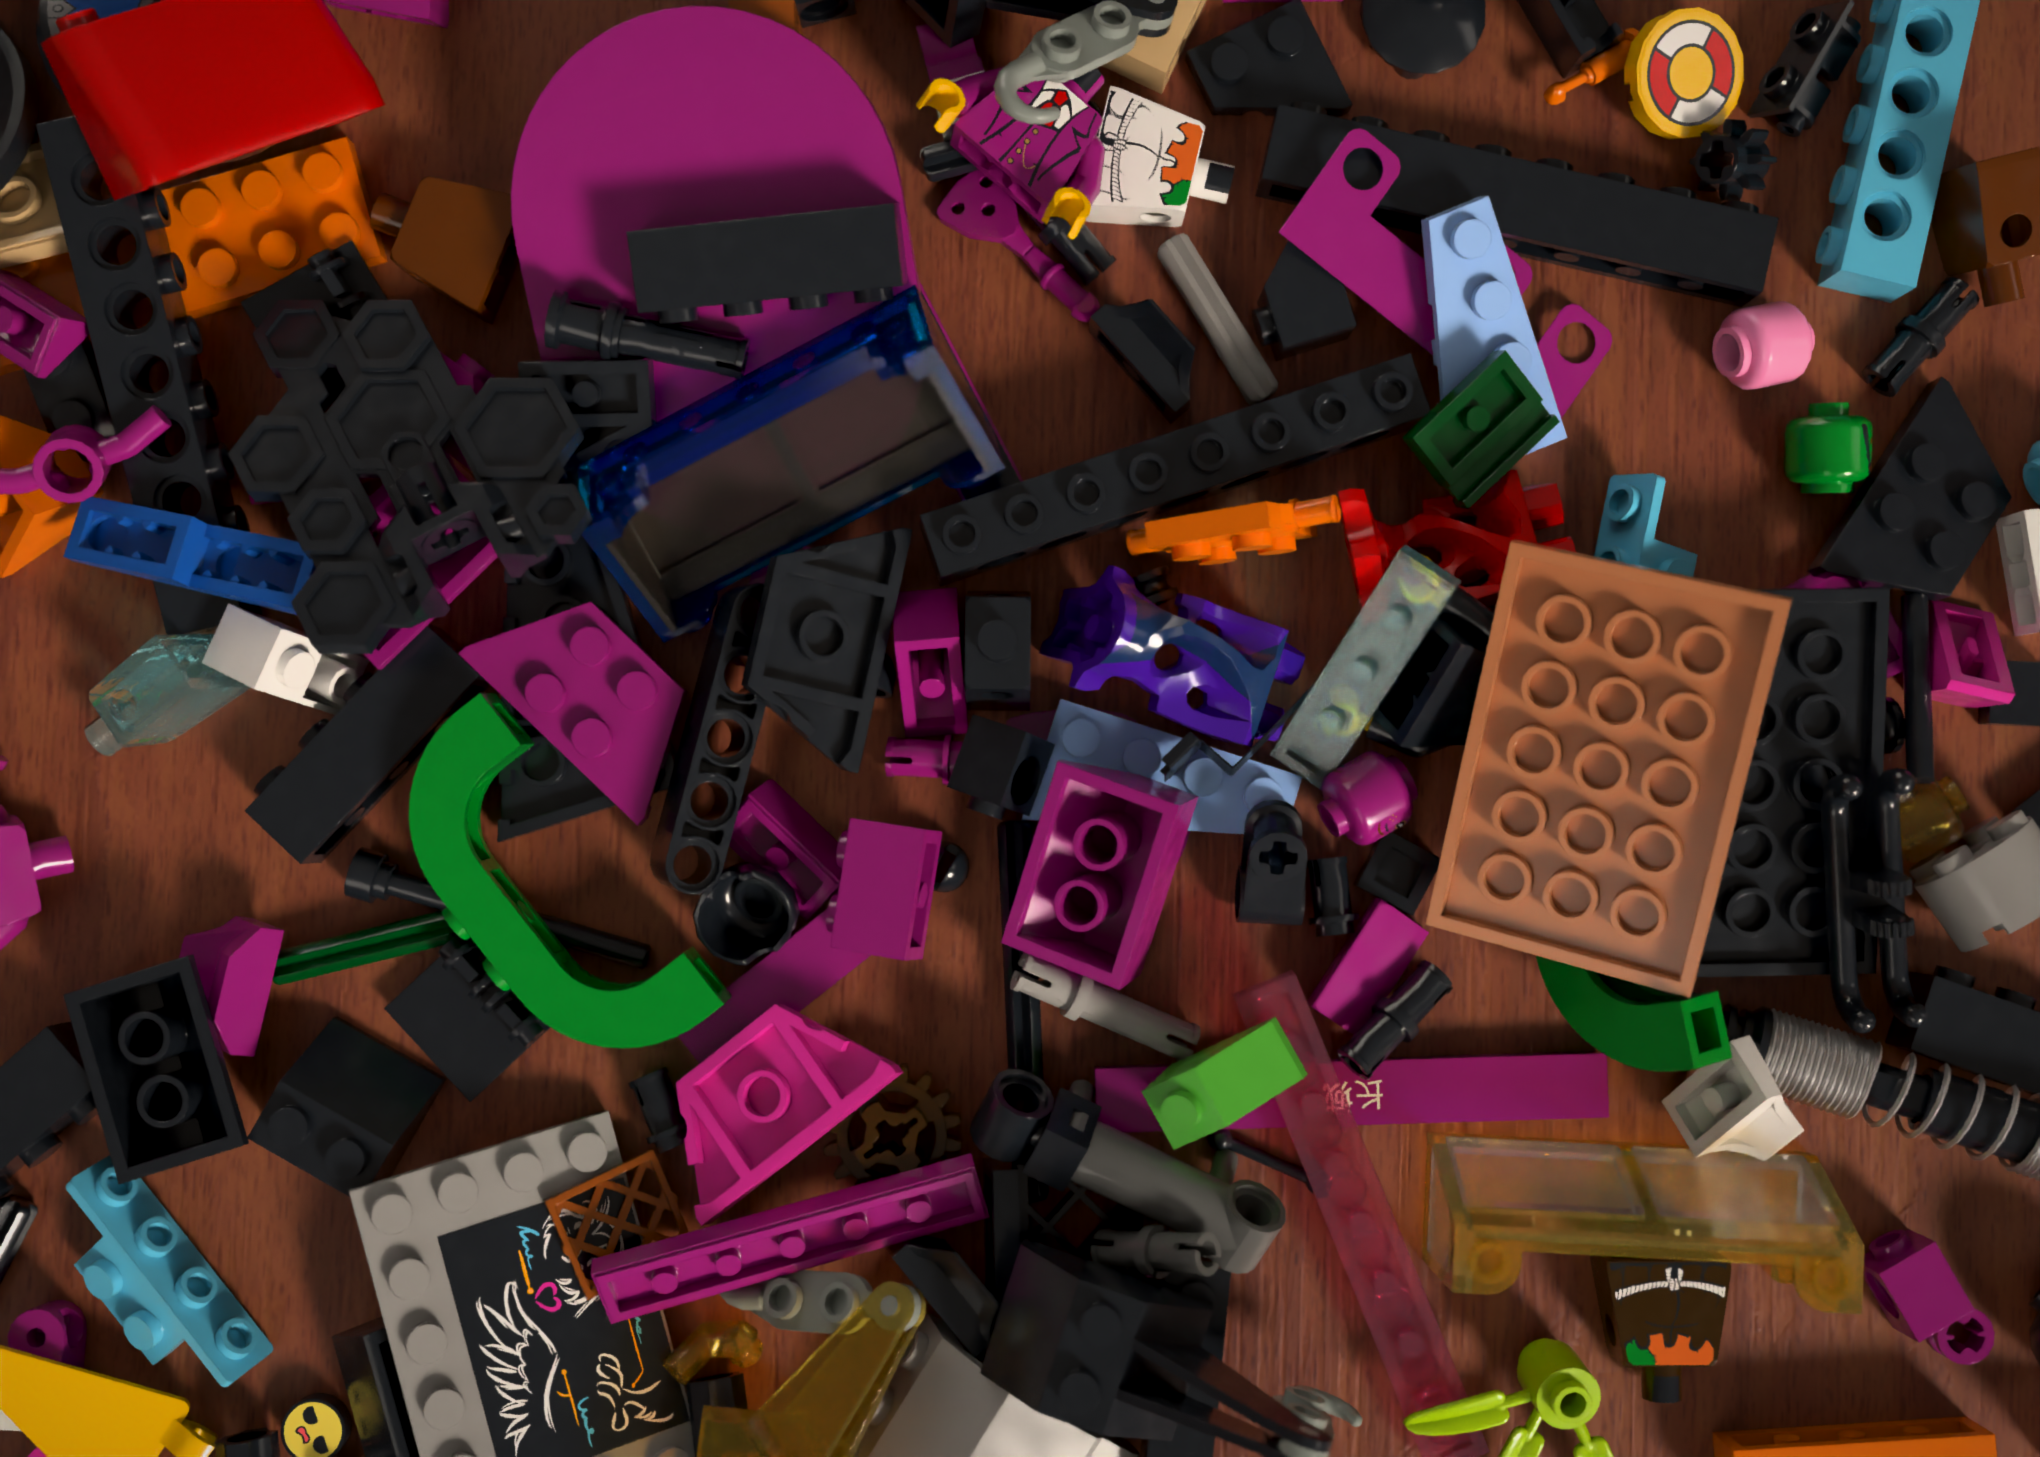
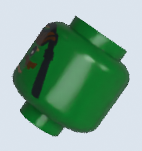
M1849 402L1808 404V416L1794 418L1785 426V477L1789 481L1800 483V493L1854 492V482L1865 480L1872 470V423L1864 416L1849 415Z

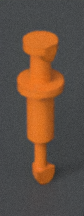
M1635 28L1624 30L1625 35L1618 44L1583 62L1578 74L1563 82L1558 81L1550 85L1544 92L1545 101L1551 105L1560 104L1565 100L1566 92L1583 83L1594 86L1623 70L1630 45L1639 31Z

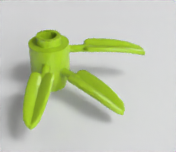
M1549 1338L1534 1340L1522 1350L1517 1366V1378L1523 1389L1522 1391L1505 1395L1500 1390L1488 1391L1411 1413L1403 1421L1406 1428L1416 1435L1444 1436L1469 1433L1502 1425L1510 1417L1508 1408L1532 1402L1534 1408L1524 1426H1517L1511 1431L1498 1457H1538L1545 1442L1544 1437L1539 1432H1536L1542 1419L1550 1426L1558 1429L1574 1428L1580 1441L1573 1449L1574 1457H1614L1606 1439L1601 1436L1591 1437L1585 1424L1595 1415L1600 1405L1601 1391L1596 1379L1568 1344Z

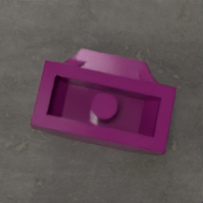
M235 916L221 927L185 936L179 958L194 955L221 1050L230 1055L254 1057L284 930L254 918Z

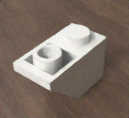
M229 603L202 661L203 664L253 689L334 715L346 704L343 700L344 693L354 681L363 675L369 662L367 658L358 654H319L311 645L305 632Z

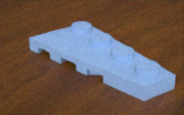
M1060 699L1047 739L1048 742L1055 744L1030 816L1023 814L1022 820L1039 821L1057 761L1061 759L1139 774L1199 796L1188 831L1244 834V823L1247 814L1255 805L1268 800H1281L1294 806L1303 776L1250 759L1234 775L1230 776L1203 751L1198 749L1165 782V775L1160 770L1166 764L1161 759L1183 739L1182 737ZM1211 747L1231 766H1234L1242 758L1241 756Z

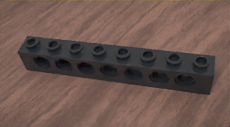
M75 116L36 124L115 435L119 434L153 405L158 407L169 418L172 425L179 423L185 433L183 448L173 456L165 446L166 430L138 454L122 461L133 505L184 514L180 505L181 496L185 489L193 485L201 496V507L194 516L195 518L207 524L250 532L244 510L240 505L234 504L229 480H232L235 475L234 465L228 455L229 449L225 443L218 440L213 417H217L219 414L218 400L211 383L202 377L197 354H201L203 351L202 337L193 317L186 314L181 291L187 289V278L180 258L175 252L170 250L165 228L171 225V215L163 193L160 189L153 186L148 187L149 189L116 201H114L113 197L104 200L101 195L103 175ZM133 234L136 240V252L130 261L120 264L117 258V247L124 237ZM148 297L153 307L152 317L145 326L138 329L133 321V310L140 300ZM164 360L169 370L168 382L160 391L154 392L149 383V372L154 364ZM153 581L167 636L195 635L217 630L228 603L263 616L261 607Z
M1411 353L921 514L920 529L941 587L1410 431L1431 410Z

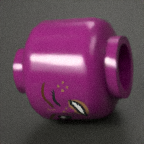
M1371 750L1360 754L1324 776L1321 787L1324 801L1319 803L1317 808L1323 823L1332 835L1339 837L1344 834L1354 843L1364 846L1374 843L1407 824L1411 820L1413 801L1417 799L1418 792L1411 774L1397 757L1391 755L1386 758L1384 755Z

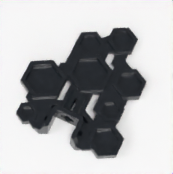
M278 300L253 332V336L270 369L277 378H283L288 390L268 416H256L229 451L228 455L247 493L255 502H284L290 515L287 520L302 550L309 559H312L316 567L314 573L291 604L311 645L319 654H372L390 628H412L429 618L446 616L450 607L429 565L486 536L510 577L521 578L529 567L547 559L557 544H575L593 518L575 484H563L567 478L563 467L583 441L584 435L553 378H489L477 395L471 385H457L412 300H367L352 320L332 316L323 300ZM328 368L338 369L346 387L325 413L323 407L331 397L321 377ZM451 435H453L477 482L459 481L442 449ZM360 478H380L397 511L382 533L379 546L372 533L381 522V519ZM434 502L441 513L436 516L429 505ZM451 528L453 532L445 535L444 531Z

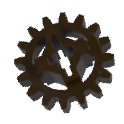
M902 1062L899 1067L903 1073L858 1108L861 1112L860 1116L867 1125L865 1137L857 1145L852 1146L850 1137L851 1121L855 1111L829 1130V1132L837 1133V1139L830 1141L824 1146V1155H840L842 1158V1162L833 1174L834 1177L838 1180L852 1174L857 1179L855 1185L891 1176L870 1169L876 1163L897 1166L902 1173L948 1160L949 1158L944 1156V1152L959 1151L962 1145L961 1138L948 1134V1129L961 1123L960 1112H944L942 1108L951 1097L950 1090L946 1088L933 1094L928 1089L933 1074L926 1071L917 1082L909 1079L908 1063ZM883 1092H901L916 1098V1100L910 1105L890 1103ZM912 1118H915L905 1131L902 1139L904 1146L899 1147L892 1140L886 1144L880 1143L873 1148L884 1128L881 1121L886 1120L889 1125L894 1127L901 1122L906 1124ZM933 1120L936 1130V1142L931 1155L927 1159L918 1140L920 1131Z

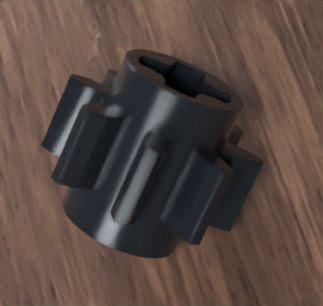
M1725 119L1723 134L1720 132L1702 131L1700 136L1703 142L1699 146L1696 156L1689 161V164L1695 166L1696 172L1701 178L1697 189L1708 192L1719 190L1720 201H1740L1743 195V188L1747 190H1764L1766 186L1763 178L1767 174L1770 165L1777 162V157L1770 155L1769 148L1764 143L1769 135V131L1767 129L1754 128L1747 130L1745 120Z

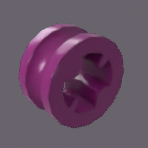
M1975 1309L1972 1313L1958 1320L1962 1324L1970 1322V1324L1963 1326L1964 1329L1970 1331V1335L1965 1343L1962 1344L1956 1340L1948 1343V1340L1954 1339V1335L1947 1332L1949 1326L1926 1339L1927 1343L1937 1353L1957 1364L1971 1365L1982 1361L1989 1355L1994 1345L1995 1332L1988 1317L1983 1312Z

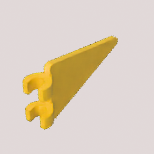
M0 1345V1409L47 1457H158L164 1447L175 1457H208L215 1448L214 1442L218 1437L217 1434L196 1422L185 1419L190 1410V1403L184 1397Z

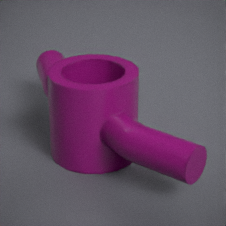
M153 405L119 434L104 438L102 434L91 427L79 424L63 426L52 432L35 455L33 463L19 468H0V494H24L41 489L43 493L56 501L65 503L83 502L95 495L110 472L112 464L138 454L169 429L172 423L158 407ZM73 449L84 454L90 461L89 471L91 476L76 478L62 472L56 464L54 451Z

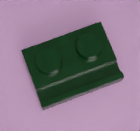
M1506 350L1493 351L1402 438L1440 486H1444L1454 498L1452 502L1456 507L1469 509L1560 421L1555 414L1548 413L1541 403L1542 397Z

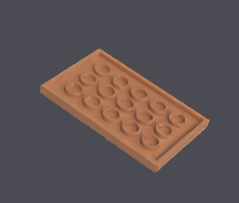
M1510 541L1425 925L1690 998L1702 958L1793 598L1525 541Z

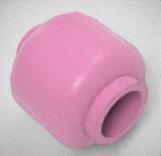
M1786 301L1740 308L1732 311L1723 320L1719 331L1716 333L1712 347L1713 360L1722 375L1727 377L1733 385L1744 390L1788 383L1796 380L1805 372L1811 360L1815 345V335L1812 326L1796 306Z

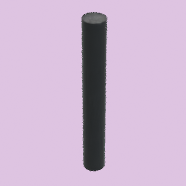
M1909 593L1901 596L1906 770L1910 771L1914 776L1915 784H1928L1935 781L1928 595Z

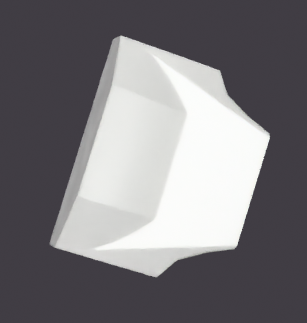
M1750 1035L1729 1042L1732 1058L1699 1068L1662 1100L1663 1105L1695 1158L1711 1152L1728 1150L1748 1154L1766 1161L1805 1131L1783 1100L1782 1094Z

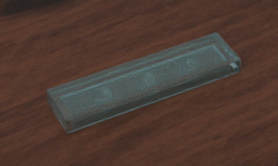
M1405 544L1396 554L1270 755L1323 791L1322 785L1325 777L1331 771L1341 766L1458 588L1461 580Z

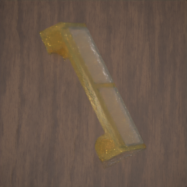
M1427 1132L1422 1260L1452 1293L1496 1294L1506 1290L1515 1282L1520 1273L1523 1251L1771 1265V1278L1779 1283L1794 1284L1798 1296L1810 1307L1828 1313L1862 1314L1864 1244L1818 1157L1812 1153L1779 1150L1766 1161H1762L1748 1154L1725 1150L1707 1153L1695 1158L1688 1145Z

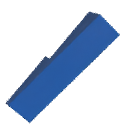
M90 497L80 503L63 556L74 562L295 615L297 614L291 602L316 570L312 559H309L304 553L298 541L211 525L189 515L96 497Z

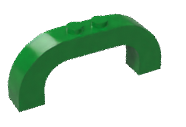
M479 693L447 719L434 734L417 765L409 797V826L413 848L427 881L446 905L442 910V914L447 924L463 940L471 938L486 956V959L482 961L484 970L501 990L507 992L511 989L526 1008L538 1019L569 1038L590 1045L624 1049L658 1044L689 1031L732 997L694 946L683 952L658 973L646 979L620 983L598 978L584 970L572 958L489 851L482 834L480 821L484 795L497 774L535 743L496 693Z
M1536 956L1545 986L1563 1017L1585 1041L1611 1059L1642 1070L1672 1072L1695 1070L1732 1058L1718 991L1695 993L1690 998L1666 994L1648 986Z

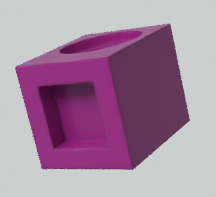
M1901 1229L1893 1230L1877 1237L1869 1245L1871 1251L1854 1260L1892 1328L1918 1343L1975 1311L1937 1243L1910 1229L1906 1231Z

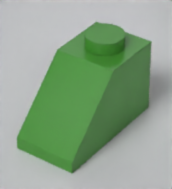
M1275 1016L1171 1064L1142 1091V1094L1172 1148L1175 1150L1229 1126L1304 1079L1308 1073Z

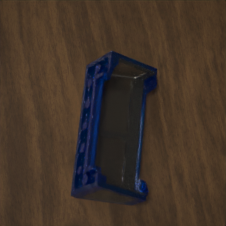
M913 285L894 295L893 300L879 303L744 375L742 380L736 379L657 421V424L579 465L578 492L593 518L582 533V536L665 643L683 633H693L703 628L713 616V610L718 601L717 591L769 565L770 557L794 552L938 477L941 478L947 487L971 489L985 483L992 474L1004 469L1005 465L995 435L928 305L917 286Z

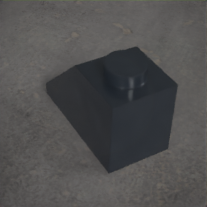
M1288 240L1257 301L1259 308L1252 310V320L1257 338L1262 347L1271 345L1275 361L1346 340L1357 325L1344 284Z

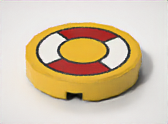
M1700 7L1671 10L1645 23L1632 41L1624 65V85L1630 84V93L1633 101H1628L1634 117L1650 133L1669 140L1699 137L1702 131H1712L1722 125L1737 105L1744 82L1743 53L1735 32L1719 15Z

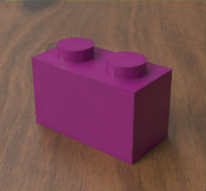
M850 818L849 828L842 832L836 851L837 866L842 868L838 894L832 896L826 914V928L828 932L832 933L830 948L903 961L923 959L943 832Z

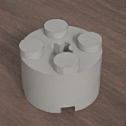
M2021 809L2008 814L2000 820L1997 816H1993L1980 822L1962 834L1961 837L1967 845H1963L1947 854L1940 850L1924 858L1909 869V872L1916 880L1914 887L1960 952L1972 951L1989 944L1982 932L1993 928L1995 931L2005 929L2009 935L2040 917V828L2033 818L2026 816Z

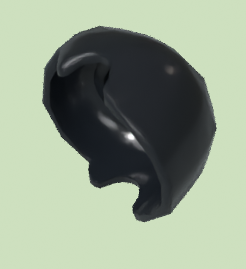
M741 862L723 869L718 882L709 891L701 893L693 912V919L698 939L713 956L735 965H748L757 957L771 951L777 952L783 947L796 927L800 910L795 890L775 868L751 862Z

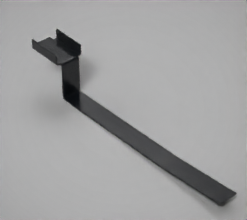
M1376 621L1367 623L1337 660L1234 766H1231L1203 740H1199L1190 731L1161 759L1166 764L1160 770L1165 775L1164 781L1166 782L1198 749L1203 751L1230 776L1234 775L1329 677Z

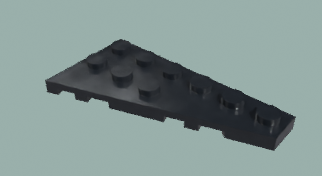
M584 462L566 472L567 478L563 484H575L593 519L575 544H557L547 559L529 567L521 578H511L507 570H504V583L507 584L506 617H503V633L582 604L593 602L642 647L589 472ZM501 695V701L535 744L499 772V784H502L501 819H498L497 842H505L617 806ZM671 738V747L665 767L660 771L653 795L667 791L676 760Z

